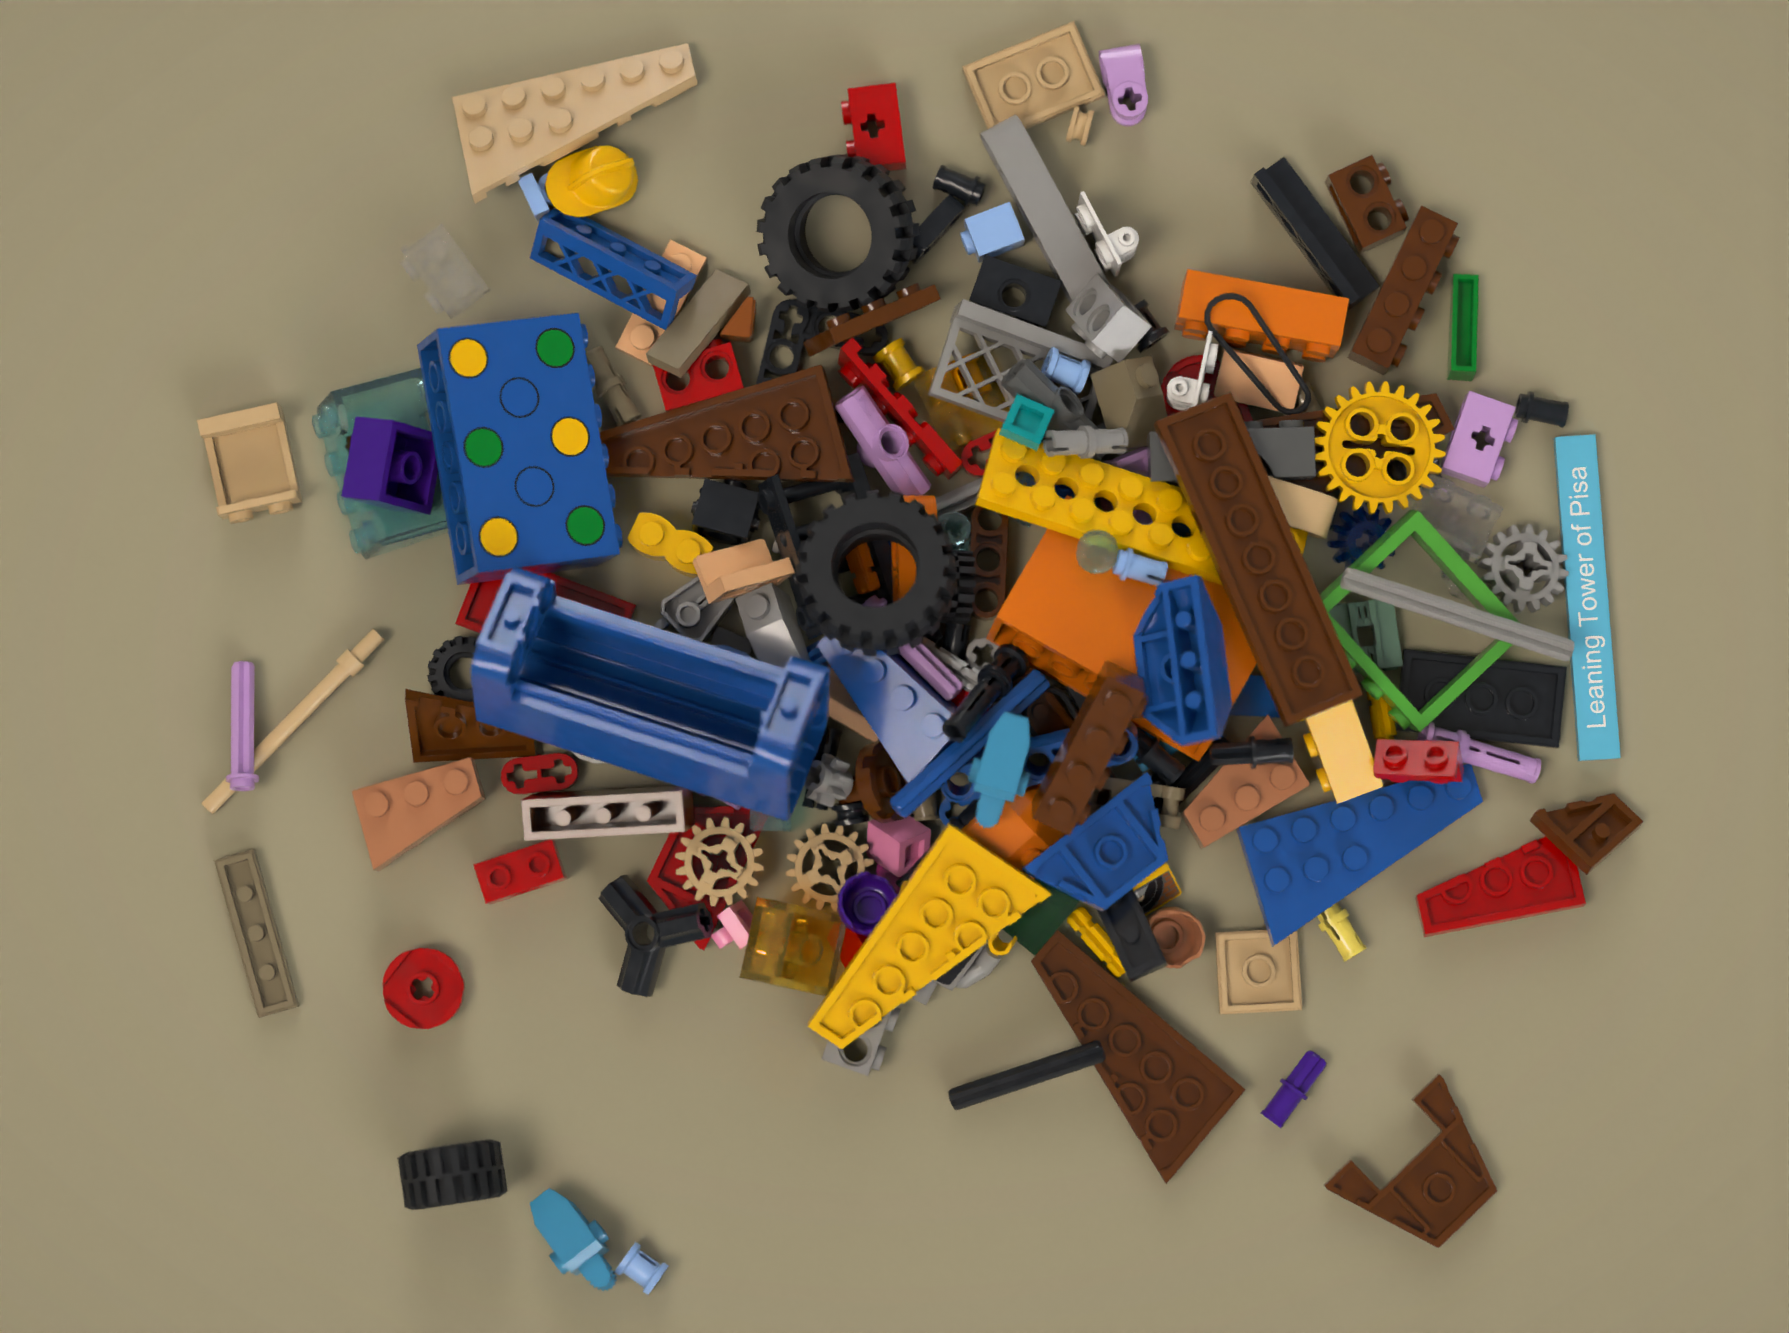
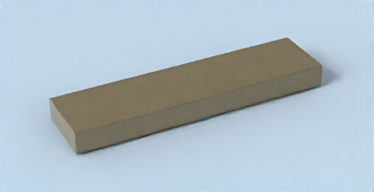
M252 849L214 860L258 1018L299 1007L256 850Z

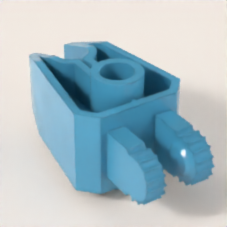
M1004 711L989 733L983 758L974 757L967 781L975 783L973 791L981 793L975 816L980 824L979 826L982 825L984 828L988 827V829L991 826L994 827L995 824H998V820H1000L999 815L1002 813L1005 800L1013 802L1015 795L1024 797L1030 773L1022 771L1031 742L1029 718Z
M550 1188L530 1202L535 1226L552 1248L553 1252L549 1257L561 1273L565 1274L569 1271L577 1276L582 1273L586 1280L590 1281V1285H593V1288L597 1287L598 1290L602 1289V1291L613 1289V1286H616L617 1275L612 1271L611 1265L603 1256L610 1251L605 1243L610 1238L595 1219L589 1223L575 1203Z

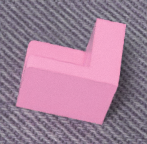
M910 815L903 820L888 823H879L874 819L868 821L867 831L869 849L866 851V854L877 864L895 876L900 877L930 848L931 829L916 821Z

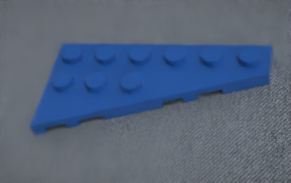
M1463 765L1462 782L1436 784L1431 781L1408 780L1407 782L1378 788L1338 804L1335 800L1239 827L1237 834L1271 946H1275L1481 804L1483 800L1472 765Z

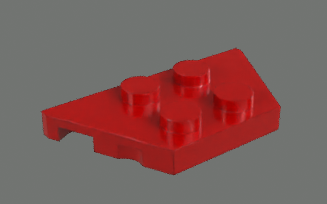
M731 806L694 807L695 825L702 831L707 829L706 821L708 818L713 820L715 827H721L724 817L729 818L731 829H735L739 823H743L745 827L742 835L747 837L748 835L755 834L757 837L751 844L752 849H754L769 817L741 807L739 810ZM692 828L686 832L669 833L647 882L669 910L704 903L707 910L711 912L713 921L712 935L719 922L717 915L724 911L727 903L724 897H719L716 907L711 906L709 895H705L700 901L695 899L698 890L695 886L689 890H684L682 886L689 878L687 875L676 874V870L685 865L684 861L675 858V854L686 852L687 847L680 841L682 837L692 840L695 835ZM713 835L704 839L702 843L708 847L722 843L727 835ZM740 843L735 855L738 865L745 868L747 854ZM706 851L703 852L714 864L712 872L717 873L719 869H725L726 871L729 869L734 873L737 872L726 860L727 852L723 851L719 856L711 855ZM693 855V871L700 881L704 873L703 863L700 858ZM731 877L718 880L713 889H728L736 885L738 881ZM711 937L694 941L698 948L705 951Z

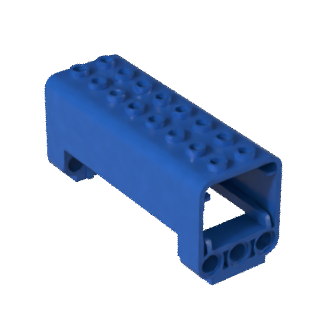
M513 567L510 573H506L477 640V649L470 669L476 720L787 822L792 817L823 738L829 717L830 668L795 656L790 657L785 669L556 596L555 581L549 577L517 567Z

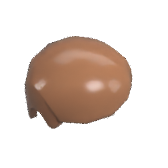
M1165 907L1157 910L1147 918L1168 964L1166 968L1180 969L1193 959L1201 956L1206 935L1201 922L1188 910L1179 907Z

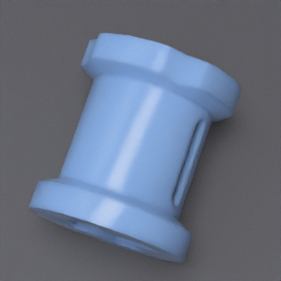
M1051 347L1043 362L1041 372L1050 381L1068 387L1075 395H1078L1086 383L1091 368V361L1086 359L1082 362L1059 354V349Z
M635 1242L614 1272L618 1275L624 1273L642 1286L643 1292L649 1295L669 1265L664 1262L659 1264L641 1251V1245Z

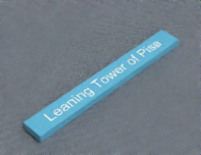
M1596 434L1553 438L1561 548L1562 554L1567 555V559L1563 562V569L1569 572L1568 576L1564 578L1568 639L1572 640L1575 644L1570 658L1577 756L1578 761L1619 759L1621 756Z

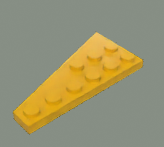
M949 822L807 1022V1026L840 1049H843L881 1021L882 1017L902 1002H907L916 995L917 991L933 979L934 981L987 943L986 940L1005 926H1010L1021 918V915L1028 909L1052 895L1051 891Z

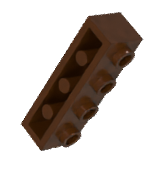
M1421 205L1351 348L1348 359L1382 375L1386 373L1390 365L1394 367L1399 366L1408 347L1401 343L1407 329L1415 332L1425 312V309L1419 307V304L1425 292L1430 295L1434 293L1443 274L1436 270L1442 256L1450 259L1460 237L1453 234L1458 225L1457 222Z
M1105 661L1032 800V819L1069 836L1076 824L1083 825L1092 806V803L1088 802L1094 789L1100 791L1109 776L1110 768L1107 767V764L1113 753L1119 755L1126 745L1129 732L1125 730L1131 719L1138 720L1145 709L1148 697L1144 695L1143 677Z

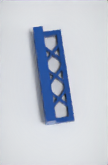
M556 208L540 218L530 259L664 330L674 320L679 299L694 288L697 277L694 273L587 217L577 218L568 216ZM548 238L559 244L564 257L557 258L544 251ZM585 257L591 260L598 275L591 276L584 272L578 258ZM619 275L625 278L632 293L625 294L619 291L612 276ZM653 293L666 300L663 313L652 308L646 296L647 294Z

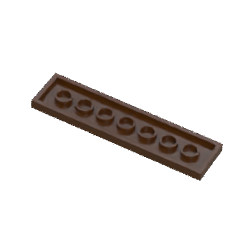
M1229 392L1156 421L1153 426L1284 727L1286 728L1363 695L1232 393Z

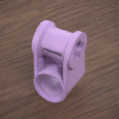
M1135 44L1100 50V69L1104 86H1106L1111 115L1118 124L1123 126L1136 125L1144 118L1148 105L1145 69L1140 45ZM1130 97L1131 102L1136 104L1135 110L1128 111L1127 105L1123 104V98Z

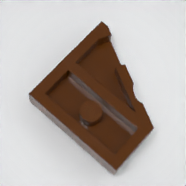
M1614 793L1596 797L1593 801L1589 802L1581 800L1567 803L1563 809L1546 812L1545 808L1540 809L1530 819V822L1586 875L1635 833L1644 822Z

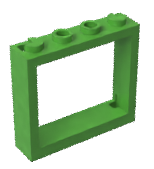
M1409 510L1349 566L1350 568L1371 573L1411 535L1477 609L1520 623L1419 510ZM1342 574L1319 594L1327 613L1350 592L1340 587ZM1328 613L1351 668L1355 667L1365 678L1361 685L1375 700H1379L1382 697L1392 708L1388 715L1404 730L1409 727L1411 730L1421 732L1513 645L1495 639L1421 710L1417 711Z

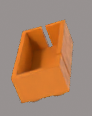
M1190 269L1186 271L1182 282L1174 326L1175 330L1182 331V337L1205 341L1206 335H1208V328L1204 322V311L1208 303L1221 294L1236 293L1246 297L1253 303L1285 353L1286 350H1297V352L1302 353V359L1313 362H1326V357L1334 358L1341 347L1349 298ZM1226 299L1218 302L1212 308L1210 321L1229 346L1245 348L1246 343L1262 345L1263 352L1279 355L1248 307L1242 302L1235 299Z

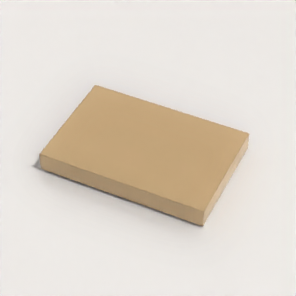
M1074 21L962 66L963 73L987 129L1015 114L1019 117L1025 129L1070 112L1074 110L1075 106L1082 107L1105 97V93Z

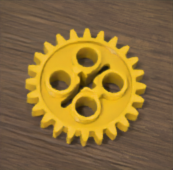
M1371 381L1365 383L1364 394L1362 395L1352 386L1349 388V401L1341 395H1337L1334 400L1339 409L1335 410L1326 407L1323 410L1325 416L1330 420L1329 423L1317 422L1315 425L1319 431L1324 433L1323 437L1315 438V446L1322 447V452L1315 455V461L1324 462L1325 465L1316 475L1317 477L1329 475L1332 480L1328 483L1325 490L1331 491L1338 487L1341 490L1338 502L1341 503L1350 496L1353 498L1352 510L1354 511L1358 510L1362 503L1365 502L1367 503L1370 515L1375 513L1378 504H1382L1385 513L1390 514L1392 513L1394 501L1404 510L1408 508L1407 495L1419 501L1423 496L1418 487L1422 486L1431 489L1434 486L1432 480L1427 476L1428 473L1439 474L1442 471L1438 465L1433 463V460L1443 458L1446 455V452L1435 448V444L1444 440L1445 435L1433 434L1432 431L1441 421L1440 419L1427 420L1425 417L1432 407L1430 404L1420 409L1416 406L1420 394L1415 393L1408 400L1404 398V385H1400L1393 394L1389 391L1388 381H1384L1380 386L1379 392H1375ZM1354 415H1361L1368 419L1370 423L1368 435L1359 436L1352 432L1350 420ZM1401 419L1409 424L1411 434L1407 440L1396 439L1391 433V424L1394 420ZM1377 438H1380L1381 445L1384 447H1409L1414 449V454L1406 455L1399 452L1386 451L1380 455V458H1377L1376 452L1373 449L1344 448L1342 443L1343 441H1351L1370 445ZM1356 455L1364 460L1366 471L1363 476H1352L1347 471L1346 460L1349 456ZM1398 460L1405 465L1407 474L1403 481H1395L1389 477L1387 473L1389 461Z

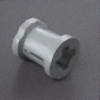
M986 637L973 640L968 645L965 654L968 668L971 670L974 667L979 671L982 668L975 664L977 658L973 653L975 648L983 650L986 646L992 649L991 657L994 659V653L999 646L988 641Z

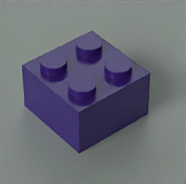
M355 416L341 497L391 511L431 515L438 475L432 432L395 420Z

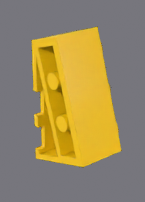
M1353 701L1305 719L1309 733L1302 736L1310 757L1318 756L1322 768L1315 771L1324 793L1331 790L1338 804L1384 787L1381 778L1374 777V759Z

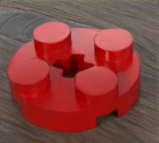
M417 948L398 955L387 967L382 984L384 1002L391 1016L399 1023L409 1028L432 1029L451 1020L462 1005L466 985L457 963L446 953L429 948ZM427 978H430L433 981L431 989L434 991V994L431 998L423 996L420 1000L414 996L417 991L413 985L416 979L425 981Z

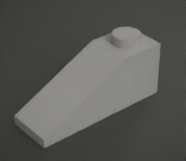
M769 583L735 598L746 635L759 661L784 669L786 664L789 663L790 657L793 656L810 661L791 598L787 593L773 583Z

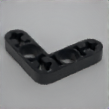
M787 299L780 302L772 315L756 384L772 380V378H764L766 371L777 377L798 372L804 347L803 342L820 334L819 324L824 318H835L847 312H818L817 307L805 308L797 304L795 299ZM790 308L796 309L797 316L803 319L801 323H794L792 327L791 338L799 337L797 344L788 339H774L776 332L782 336L784 335L785 321L779 318L781 314H788ZM848 312L851 319L860 316L859 314ZM885 325L875 327L876 335L882 338L880 342L874 341L871 347H865L864 339L855 337L854 339L862 347L856 354L874 356L886 347L888 332ZM840 342L830 348L840 350L845 343ZM786 347L792 351L793 361L789 367L779 369L772 365L770 355L775 348Z

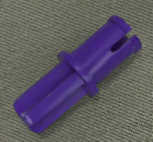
M1307 1051L1287 1079L1284 1080L1282 1078L1280 1080L1282 1086L1266 1108L1261 1111V1114L1282 1129L1283 1124L1300 1101L1308 1099L1305 1094L1325 1069L1326 1061L1315 1052Z

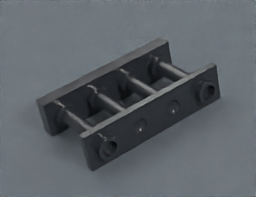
M859 452L848 455L855 482L808 481L783 488L777 474L758 485V502L763 513L768 515L781 558H790L795 571L788 579L797 604L796 618L800 628L806 631L808 640L816 638L822 633L818 624L813 623L807 612L799 589L796 565L800 563L798 551L801 541H807L809 537L807 529L811 523L795 527L788 504L833 491L840 494L843 505V497L853 493L856 500L867 498L866 491L871 489ZM886 540L869 541L867 545L874 564L871 570L877 573L880 588L867 594H856L847 598L859 605H863L870 597L876 595L879 599L885 598L887 605L892 604V555L889 543ZM846 557L839 567V574L850 571Z

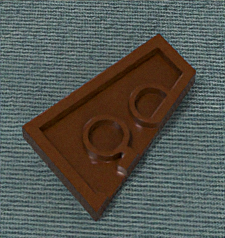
M918 283L897 291L898 300L886 304L884 298H880L866 306H862L863 315L851 319L847 312L827 321L828 330L803 342L809 357L940 300L941 298L935 284L922 290Z

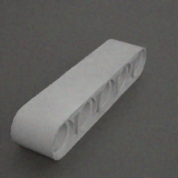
M1015 114L980 133L981 140L1054 276L1057 280L1062 281L1061 289L1070 304L1096 273L1107 280L1019 117Z

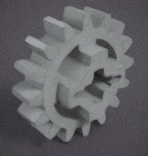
M1531 524L1526 525L1521 533L1516 525L1510 526L1507 529L1506 535L1499 531L1492 537L1495 545L1488 543L1482 549L1489 558H1484L1478 562V567L1487 570V574L1480 579L1485 584L1490 583L1492 587L1490 590L1494 595L1501 597L1500 601L1504 606L1513 603L1515 614L1522 612L1525 605H1527L1531 613L1540 609V602L1546 607L1554 602L1552 594L1558 595L1564 590L1562 584L1557 580H1562L1569 574L1568 571L1559 567V564L1567 559V555H1557L1554 551L1560 542L1556 540L1549 544L1546 541L1548 531L1545 529L1538 535H1534ZM1516 544L1513 556L1506 555L1501 557L1506 547ZM1523 562L1525 570H1530L1527 576H1523V569L1517 568V564ZM1501 577L1504 579V581L1508 584V586H1509L1510 588H1508V587L1504 584V582L1502 581ZM1534 582H1546L1539 592L1530 594Z

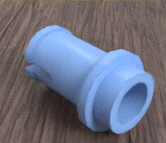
M1128 548L1126 551L1119 549L1114 560L1112 573L1119 575L1120 580H1125L1127 577L1158 587L1159 584L1163 583L1161 578L1165 579L1168 563L1134 554L1132 548Z

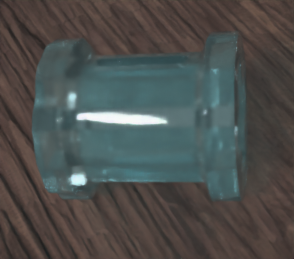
M958 512L942 514L938 519L942 523L943 531L949 534L953 550L968 551L969 537L971 535V524L968 518Z

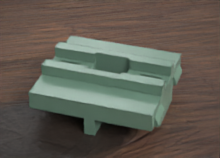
M1373 599L1356 603H1338L1328 612L1358 646L1357 628L1371 627L1374 645L1360 648L1370 659L1372 654V661L1380 670H1395L1403 666L1394 605ZM1355 667L1352 668L1354 675H1357L1359 673Z

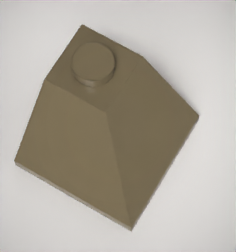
M1152 356L1126 359L1090 374L1106 429L1123 427L1127 432L1128 446H1119L1126 447L1127 450L1147 447L1148 433L1156 432L1153 426L1154 423L1167 417L1164 397Z

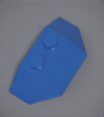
M1194 575L1161 583L1158 585L1154 593L1155 597L1146 609L1133 635L1138 676L1143 677L1144 695L1148 697L1142 714L1181 746L1221 738L1232 707L1221 621L1201 576Z

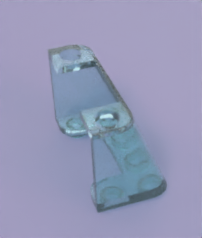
M421 368L331 391L318 405L317 414L312 416L315 434L319 439L323 438L327 450L324 456L327 471L331 477L335 476L340 490L337 492L340 511L343 515H348L352 530L349 532L352 548L356 554L361 553L365 559L448 533L439 474L437 475L431 515L391 511L341 497L349 455L345 447L347 444L346 437L352 435L355 416L395 420L431 431L426 418L428 408Z

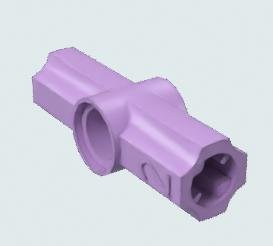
M864 385L854 389L835 403L834 408L858 441L857 453L859 452L861 461L870 468H876L892 492L903 495H924L930 489L931 483L908 451L909 439L906 432L900 426L888 422Z

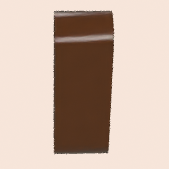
M977 506L973 511L970 535V551L973 552L976 571L974 580H976L974 594L976 597L982 591H989L996 596L998 605L991 612H983L976 607L975 602H972L973 611L971 615L977 620L992 621L996 618L1005 602L1009 519L1008 515L996 512L1001 518V525L993 531L984 530L978 523V517L989 509ZM983 551H992L997 554L1000 564L993 571H983L977 565V556Z

